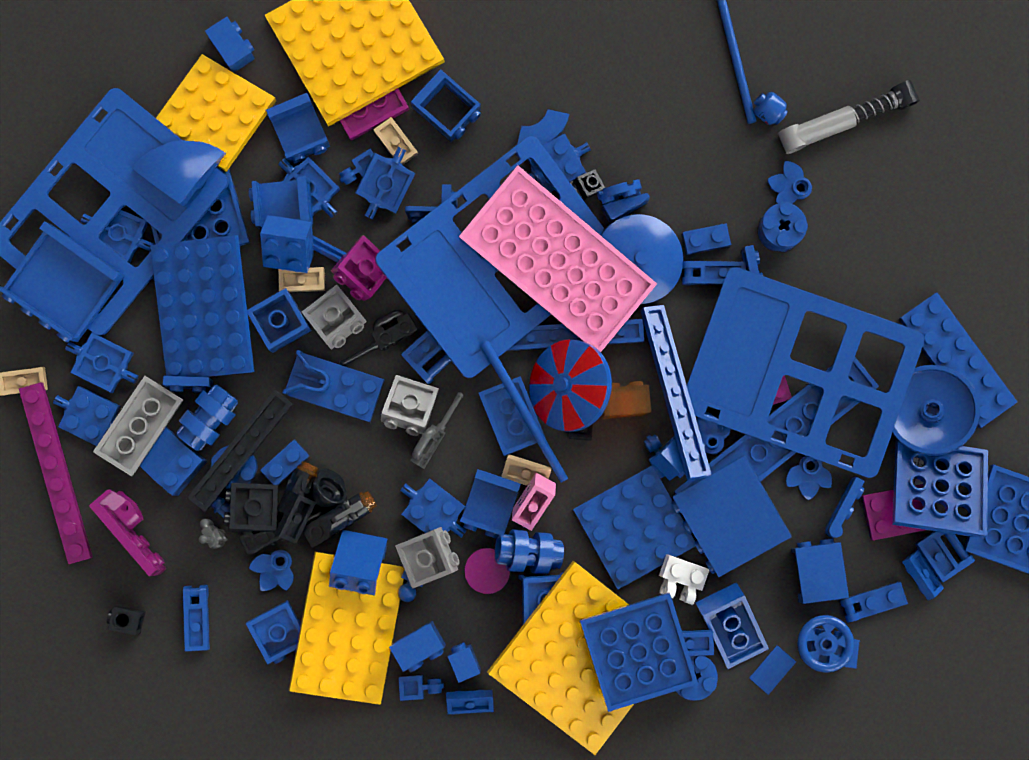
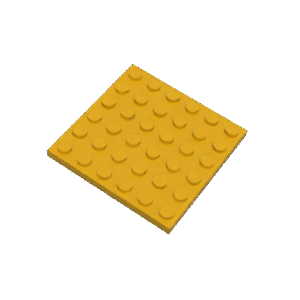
M291 0L265 14L267 21L328 127L445 63L443 56L409 0Z
M572 561L487 673L596 755L634 704L608 712L580 620L629 604L580 565Z

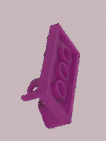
M107 490L89 505L148 576L160 575L166 570L163 565L165 563L163 558L156 552L153 554L148 548L150 546L149 542L142 535L138 536L133 530L143 520V515L137 503L130 499L123 491L114 492Z

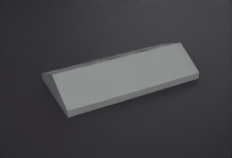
M144 376L93 452L125 473L133 476L183 402V399Z

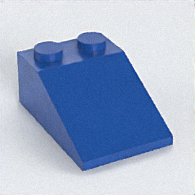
M166 426L140 464V467L172 496H179L208 461Z
M737 582L695 602L708 630H713L714 642L728 669L769 649L748 601Z

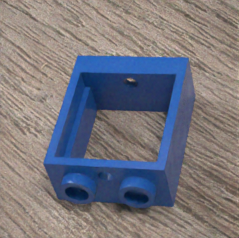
M441 69L411 101L412 108L450 142L455 138L457 140L460 139L466 132L465 127L470 122L474 123L481 115V104ZM444 86L471 108L451 131L424 108Z

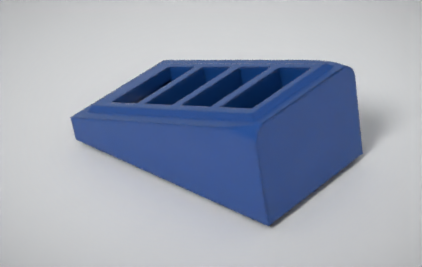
M648 193L606 203L602 205V212L609 223L612 224L647 204L650 196Z

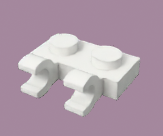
M666 554L659 576L665 579L659 593H670L671 598H673L676 593V582L684 585L679 600L693 605L696 599V589L703 590L709 569Z

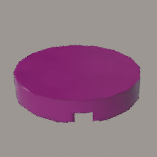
M480 549L468 558L465 566V578L475 591L483 594L495 593L501 590L508 582L510 571H507L506 565L496 563L494 549Z

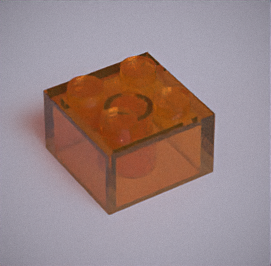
M643 381L629 382L624 387H620V383H612L610 399L602 414V419L647 416L651 413L649 385H643Z

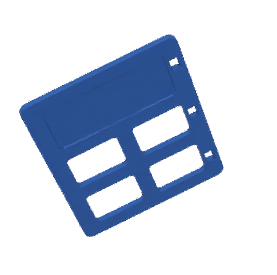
M113 88L108 91L0 222V256L15 269L19 267L26 256L11 244L10 239L32 212L38 210L73 240L125 275L122 279L123 286L104 309L97 314L88 327L96 335H105L154 277L151 252L138 267H134L100 239L101 233L124 206H128L162 234V238L157 244L181 242L228 187V177L215 168L202 188L195 191L184 207L132 169L134 164L150 150L182 139L121 89ZM104 109L108 113L99 123L95 118ZM59 162L64 167L54 176L50 172ZM72 164L80 166L110 191L108 199L85 225L81 224L49 197L51 189ZM15 216L19 221L10 230L5 226Z
M529 136L378 252L375 257V262L455 367L466 378L476 376L491 364L480 344L488 340L499 357L551 314L538 303L526 313H523L495 277L494 273L497 269L486 259L481 258L474 249L459 238L462 232L453 222V217L482 194L490 199L501 186L500 180L526 159L530 158L557 192L560 202L599 235L605 230L540 141L533 136ZM516 153L520 160L510 167L506 160ZM462 195L466 202L456 209L451 203ZM407 238L411 245L401 252L396 246Z
M733 267L726 274L687 383V389L696 417L861 476L872 478L879 472L925 339L924 335L918 330L756 273ZM807 311L844 323L846 326L830 372L794 361L790 357ZM864 332H870L901 343L904 347L887 393L853 382L848 378ZM784 375L823 389L809 434L805 437L770 425L767 421ZM842 396L875 406L881 410L865 457L827 445L825 442ZM708 406L720 410L718 418L705 414ZM775 430L787 434L785 442L772 438ZM842 454L854 458L852 466L839 461Z

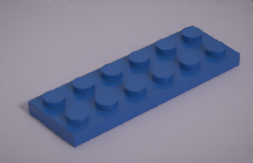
M937 292L899 318L904 326L918 330L924 335L925 340L922 351L932 365L951 368L962 374L972 384L980 403L978 428H982L1017 403L1015 397Z

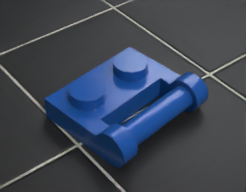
M428 330L401 354L428 385L434 381L432 378L451 362L449 357L445 355L427 372L422 368L442 350Z
M933 531L915 543L942 583L975 561L973 556L965 551V548L955 534ZM942 535L946 536L961 560L958 563L940 537Z

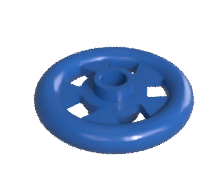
M829 615L817 616L809 620L802 627L798 636V651L802 660L810 668L824 673L834 672L844 667L851 659L854 651V638L851 630L842 620ZM822 625L825 632L819 633L816 636L813 629ZM834 628H837L842 634L839 639L831 633ZM814 640L815 651L809 652L807 641ZM824 640L830 641L829 648L825 649L823 647ZM838 645L844 647L840 657L834 654ZM819 655L829 656L828 663L819 662Z

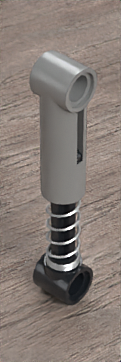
M908 80L892 87L886 96L881 95L879 99L873 98L871 102L865 101L863 105L857 104L855 108L846 106L803 124L789 126L781 130L778 135L786 154H791L809 144L853 128L861 119H868L871 115L876 116V113L881 111L884 113V110L889 108L891 110L893 108L903 110L915 105L920 100L912 81Z

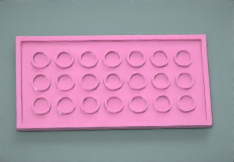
M519 166L512 171L459 235L460 239L582 341L591 344L600 352L657 285L655 281Z

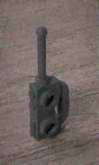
M462 392L456 394V398L441 423H438L437 426L432 424L423 433L413 450L411 462L425 469L446 434L444 432L446 429L445 425L461 398L464 397Z
M202 519L200 521V527L203 529L201 530L203 535L199 537L200 543H208L209 547L213 549L226 544L225 541L228 540V537L222 528L218 529L210 519Z

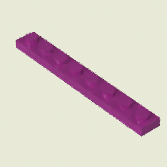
M40 382L19 388L68 564L92 558V552L44 383Z

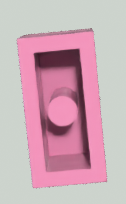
M535 473L513 507L512 521L532 531L554 498L556 483Z

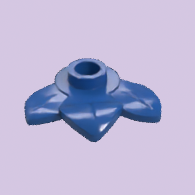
M785 161L783 174L774 175L768 179L771 189L779 193L776 203L789 202L793 204L797 199L807 198L812 191L811 182L804 177L802 168L793 162ZM801 185L804 191L799 192L796 187Z
M705 412V414L713 416L711 413ZM698 417L697 424L702 442L705 444V452L708 454H718L724 447V439L730 434V428ZM715 439L717 444L710 446L708 444L709 440Z
M804 456L801 458L799 465L789 470L786 477L787 487L798 486L803 497L810 500L816 495L819 487L831 488L832 476L827 469L822 467L821 461ZM809 461L814 464L812 470H808L806 467Z
M285 550L274 551L271 555L261 554L249 566L250 570L261 573L259 581L261 591L271 590L278 584L284 590H288L293 583L294 575L290 569L292 558ZM279 557H283L285 560L282 566L277 564Z

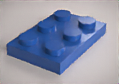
M521 376L512 379L513 384L544 435ZM503 383L479 392L503 456L537 443Z

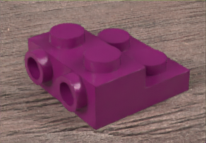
M364 235L356 241L352 248L341 257L331 270L335 274L333 278L340 285L345 284L351 289L350 294L353 298L363 301L371 298L387 278L375 262V257L380 250Z

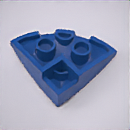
M173 141L150 150L134 164L132 169L185 207L195 191L202 188L226 153L213 145L200 141Z

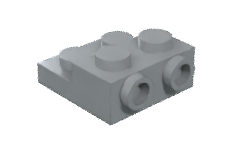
M335 285L302 311V314L331 350L334 347H342L346 343V338L352 333L357 334L361 332L364 328L363 324L367 322L338 285Z
M396 375L381 413V421L390 429H396L397 426L404 428L412 436H418L419 433L423 434L427 428L439 388Z
M442 527L395 545L412 589L458 570L459 558L455 552H451L448 545L451 542L450 536L447 531L442 530Z

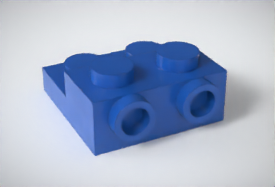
M288 600L246 622L267 664L271 662L277 664L287 658L286 654L292 651L296 653L301 621L295 615Z

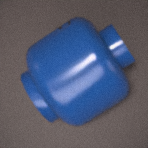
M769 92L766 95L761 93L754 101L756 105L754 114L767 125L779 124L788 112L786 110V102L774 92Z

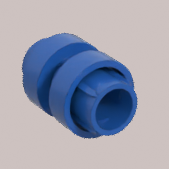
M217 384L213 385L209 392L203 390L195 399L199 407L194 413L187 410L179 419L182 426L176 432L177 436L196 451L202 450L206 443L212 446L220 436L215 429L221 422L228 426L236 416L232 411L237 406L238 400Z
M512 529L509 535L502 534L497 537L495 561L497 564L506 565L507 571L523 572L526 566H530L531 573L547 575L550 569H560L563 563V542L561 540H554L551 533L535 532L533 538H529L527 531Z

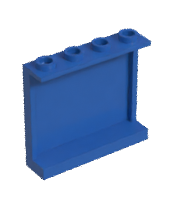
M44 221L39 228L43 233L4 287L0 286V291L3 293L2 297L12 304L17 302L21 305L20 310L31 317L33 314L40 319L38 323L49 330L53 328L58 331L57 336L65 342H78L125 275L54 225Z
M745 455L713 473L708 478H704L678 494L673 495L674 501L671 503L677 514L682 513L686 521L683 524L687 532L694 534L697 539L694 542L700 554L705 553L709 560L706 562L707 567L712 574L716 573L718 577L792 537Z

